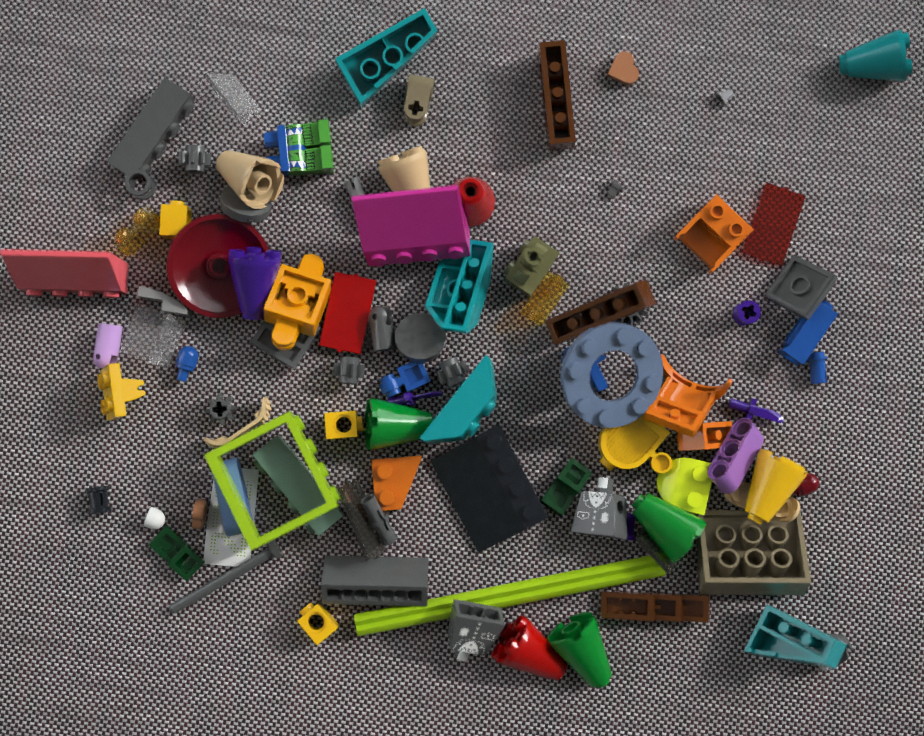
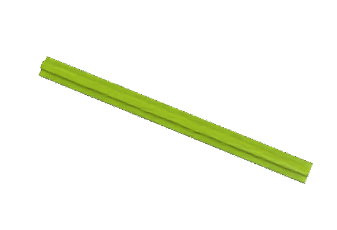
M659 553L428 599L427 606L397 605L357 613L354 615L357 636L359 637L449 619L454 599L505 608L665 576L666 571L663 557Z

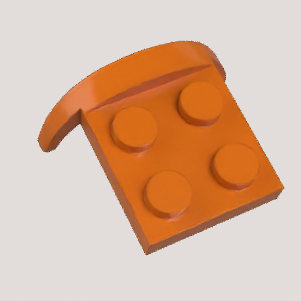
M660 354L665 382L660 388L656 400L645 412V420L694 438L714 402L728 391L732 384V379L719 386H705L694 383L677 373L670 366L665 355Z

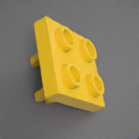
M114 363L105 366L100 370L101 374L97 375L98 388L103 390L104 400L100 402L102 415H106L107 421L118 420L126 416L125 403L145 395L144 390H137L139 386L144 384V381L121 378L120 364Z

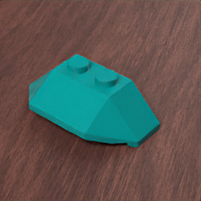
M470 239V256L459 259L447 258L438 263L425 308L441 330L468 334L478 325L491 282L494 248L492 242Z
M487 355L484 356L420 438L428 445L465 440L467 436L472 437L479 429L480 424L478 423L483 416H489L495 409L497 404L494 402L497 400L494 365Z

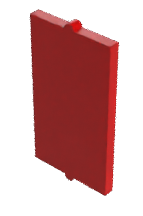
M335 272L319 346L337 349L339 353L347 351L361 354L377 280L359 277L357 273L349 275Z

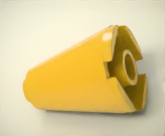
M759 449L744 510L748 514L747 519L759 525H762L763 522H770L808 474L805 468L783 456L781 458L777 456L772 458L774 452L765 449Z

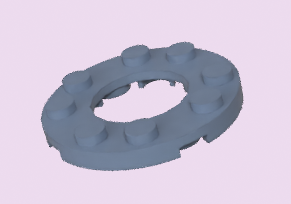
M607 322L595 328L591 327L575 339L564 356L561 366L560 383L563 386L565 401L576 415L592 425L605 428L627 425L641 417L656 400L663 380V363L654 341L640 329L621 322ZM619 350L626 352L633 359L636 369L633 387L621 398L610 401L600 399L593 393L590 386L589 374L593 363L599 356L608 351Z

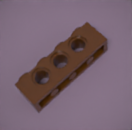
M565 40L540 42L538 60L548 151L573 149L576 137Z
M643 280L557 315L545 322L554 345L577 338L591 327L595 328L607 322L618 321L657 303L648 281Z

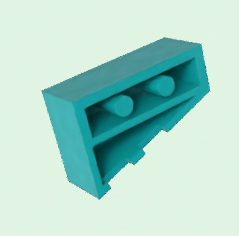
M766 604L744 652L760 657L836 669L847 644Z

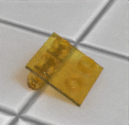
M149 206L145 210L141 207L132 216L133 223L128 228L122 227L114 236L116 239L114 242L116 250L119 251L121 249L127 257L131 253L134 255L142 246L132 237L133 235L142 243L146 242L136 233L138 230L142 231L148 238L151 237L142 228V225L152 234L160 227V216L154 213Z

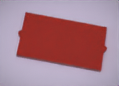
M766 182L751 223V227L754 230L747 236L741 253L759 259V262L766 261L781 267L806 196L789 190L787 186L782 188Z

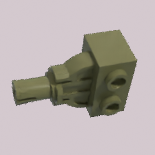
M533 236L531 241L526 239L518 250L521 254L516 262L511 260L503 272L507 275L504 282L528 298L532 296L560 253L536 236Z

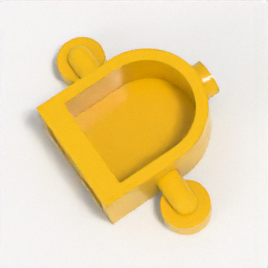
M645 413L627 425L614 428L603 427L598 438V448L602 456L599 462L609 471H612L614 467L621 469L636 468L648 459L653 471L666 473L672 467V459L668 454L664 452L656 453L655 450L671 432L664 426L645 420Z

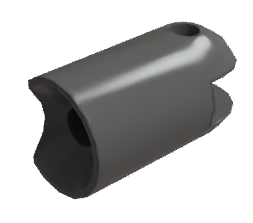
M386 306L373 307L369 313L373 351L382 352L397 349L391 310Z

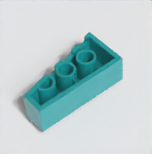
M425 8L335 58L337 67L361 108L437 36L438 30Z

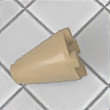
M422 146L401 152L402 158H399L397 154L378 161V170L393 192L430 188L426 150H423Z

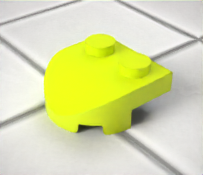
M692 458L673 459L671 469L666 473H658L656 486L659 495L664 501L685 511L705 515L712 480L707 474L711 463Z

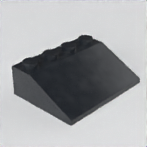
M500 425L430 461L478 553L549 518Z

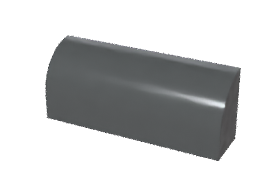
M325 556L321 581L322 604L427 606L429 558Z

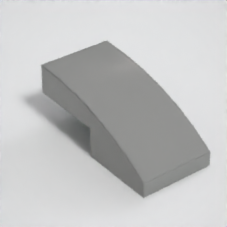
M139 286L137 296L147 300L162 302L161 311L192 317L193 312L178 300L160 291Z

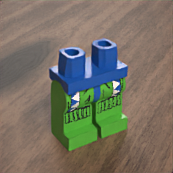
M328 119L307 124L279 125L276 131L264 133L266 149L279 148L280 156H269L266 158L274 160L281 166L280 171L284 174V177L334 173Z

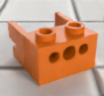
M716 194L673 239L675 241L680 239L710 268L707 272L711 274L754 229Z

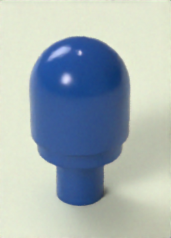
M185 346L179 350L175 362L176 368L179 369L176 380L186 382L189 372H193L196 368L199 354L194 347Z

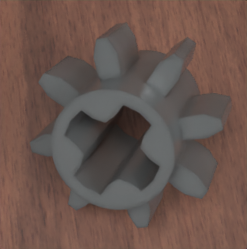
M186 145L185 151L179 153V165L185 166L186 173L203 174L205 168L211 166V153H205V147L202 145Z
M341 356L340 363H334L333 375L339 376L338 383L358 384V378H364L365 366L359 365L360 358Z
M453 357L439 363L441 370L437 371L436 374L440 384L447 383L448 388H452L464 383L466 380L464 375L468 374L469 370L465 360L459 362L457 357Z
M218 393L217 400H207L211 405L210 409H206L204 412L210 413L213 416L210 419L211 423L220 419L221 426H225L226 419H236L232 414L233 410H237L239 407L232 406V396L223 400V395ZM221 404L222 406H227V411L223 412V416L221 413L216 412V408H220Z

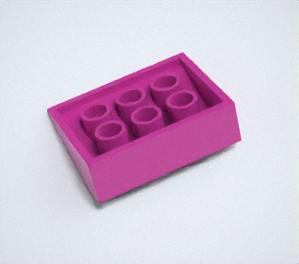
M458 185L352 196L362 250L368 266L381 267L387 264H408L417 261L432 262L437 259H459L470 256V229Z

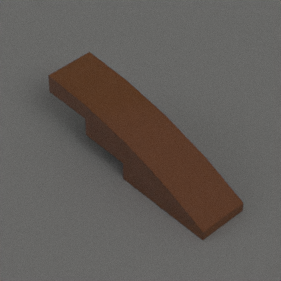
M602 591L601 618L709 623L710 595Z

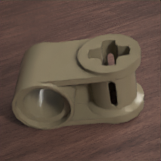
M409 74L404 105L405 120L409 125L418 127L425 123L429 104L432 100L435 78ZM415 108L419 109L417 115H412Z

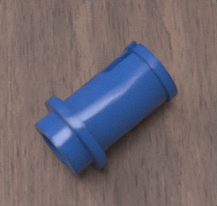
M824 351L812 352L806 360L809 361L811 384L828 382L825 366L827 356H824Z

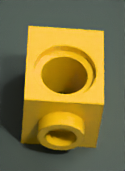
M169 201V204H161L159 235L164 239H174L176 234L186 224L191 222L192 210L185 205V202Z
M358 411L324 413L326 439L359 437V432L363 431V417L358 416ZM342 418L350 419L352 424L351 429L345 433L338 429V422Z
M320 601L315 606L310 602L299 612L302 617L297 622L316 645H319L339 627V623ZM317 614L323 618L324 624L322 627L317 628L311 624L310 618L312 615Z

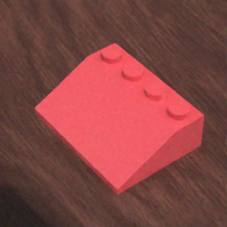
M1 250L0 255L17 289L25 291L27 296H42V292H52V296L68 297V293H78V297L92 298L94 293H103L105 298H119V294H128L129 263L110 252Z

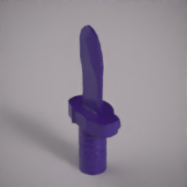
M433 391L416 396L411 392H406L402 396L388 398L387 402L403 406H414L418 399L441 396L443 392Z
M733 398L729 400L728 408L745 413V418L752 419V416L755 415L777 423L783 422L782 416L777 412L757 407V399L750 398L749 403Z

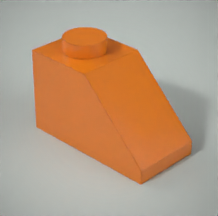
M732 421L702 423L694 438L677 432L679 451L720 448L732 427Z

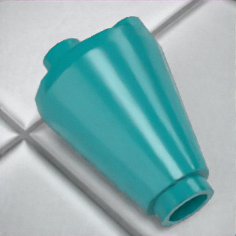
M901 29L894 30L845 51V54L839 55L840 74L853 78L906 81L907 76L913 74L912 60L907 59L906 50L910 48L909 33H903Z

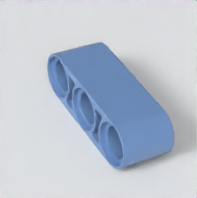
M238 457L223 460L253 520ZM212 473L225 533L228 537L242 534Z

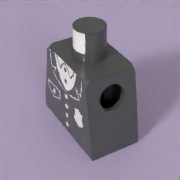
M598 477L597 492L583 491L581 493L571 532L627 540V501L625 497L612 493L614 479Z
M454 599L448 627V639L450 648L455 651L454 656L458 660L467 661L470 654H487L505 626L502 609L500 607Z

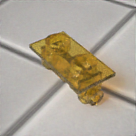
M548 271L520 314L542 327L569 287V284L564 282V278L560 275H554Z

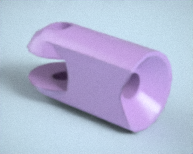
M98 323L93 355L94 364L98 368H104L108 364L117 363L123 330L122 326Z

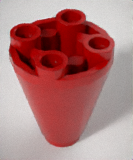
M467 176L457 179L450 186L458 185L468 226L475 227L487 222L495 207V196L492 188L487 182L478 177ZM472 191H474L475 195L472 197L466 195V193L469 194Z
M522 615L512 624L510 622L505 623L500 633L502 636L500 642L493 649L491 657L503 666L548 680L554 679L558 681L561 679L567 669V663L553 649L550 642L534 624Z

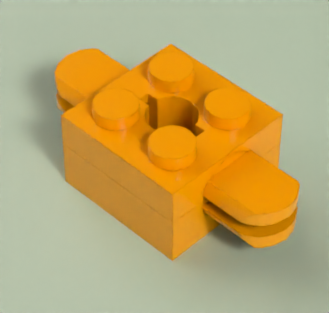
M316 254L304 255L297 269L281 264L264 306L265 322L275 324L271 338L273 345L279 350L286 351L292 349L299 333L314 337L331 293V280L322 277L324 271L323 260Z

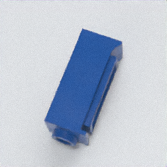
M823 300L809 320L800 317L782 343L784 347L776 352L795 366H799V364L804 365L837 317L838 313L832 310L834 307L829 302Z

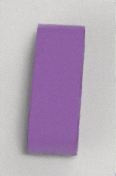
M741 418L732 425L707 471L709 478L724 494H730L737 490L764 441V437L749 418Z

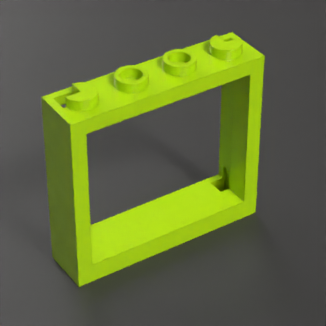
M290 411L204 455L251 551L340 506L338 500L341 498L335 485L330 487L326 479L329 476L327 468L323 462L318 463L314 455L317 452L315 444L311 438L306 439L302 431L306 428L299 414L295 416ZM287 423L326 503L260 536L221 456Z

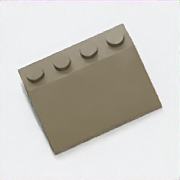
M706 510L705 515L697 514V517L702 518L706 522L703 532L699 537L697 536V571L700 595H804L811 584L801 511L791 522L784 523L771 519L769 523L763 522L762 525L747 519L748 514L744 510Z

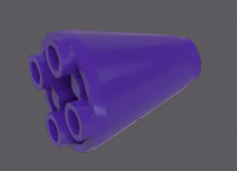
M246 247V252L241 249H229L228 262L239 309L243 312V318L249 320L263 319L264 306L281 264V251L267 250L264 253L261 252L260 247Z

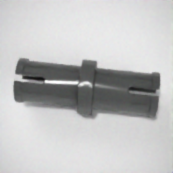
M374 494L366 495L359 503L369 518L368 523L370 527L376 530L383 545L393 544L398 539V536L388 521L389 516L387 512H383Z

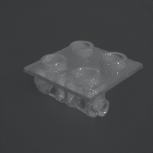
M204 74L214 87L213 91L224 105H228L227 109L231 111L230 113L238 123L241 122L245 125L251 120L250 115L261 114L256 107V101L241 88L242 84L237 77L232 74Z
M137 304L119 352L168 369L186 321Z

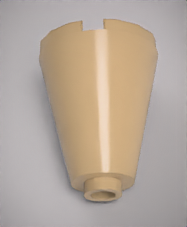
M226 150L218 156L216 161L217 171L245 205L253 209H263L267 207L265 204L270 200L274 202L282 191L284 174L280 171L281 166L274 160Z

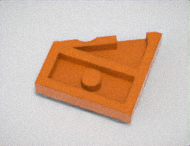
M421 456L371 460L374 495L383 511L402 509L422 460Z

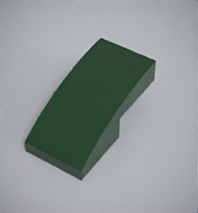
M571 457L540 502L561 517L575 496L580 492L592 471Z
M167 524L148 543V546L168 562L167 565L186 581L205 563L204 559Z

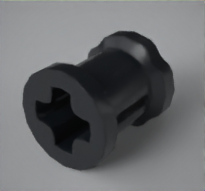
M109 485L85 488V491L89 494L90 509L88 514L112 511V507H109L107 491L110 489Z

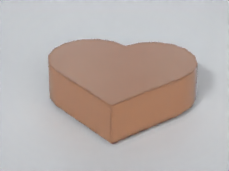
M627 51L618 53L607 77L624 85L634 84L639 77V70L634 65L633 55Z
M198 498L195 500L192 514L193 529L202 530L204 528L208 499Z

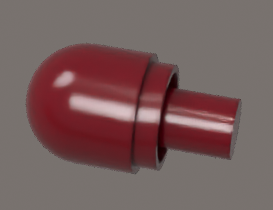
M808 473L792 495L797 494L798 497H804L816 492L819 488L817 476Z

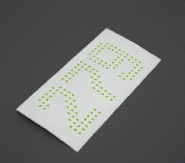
M242 468L254 522L259 470ZM213 481L206 528L204 564L236 567L251 558V550L243 534L230 537L226 535Z

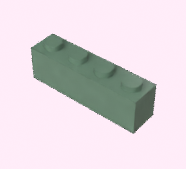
M276 435L253 454V457L256 459L254 462L256 468L262 474L267 473L271 477V486L279 495L283 492L289 499L287 505L294 514L300 513L304 515L326 503L311 472L280 435ZM337 507L304 524V526L312 535L316 533L320 536L345 514Z

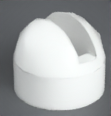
M151 507L146 516L144 527L159 529L165 523V515L161 510Z

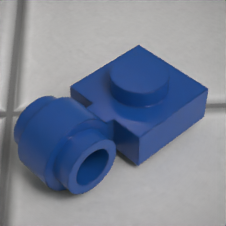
M410 362L397 368L400 377L390 374L379 379L381 383L379 387L383 395L386 394L387 398H391L401 393V385H404L407 392H410L430 383L431 380L423 363Z

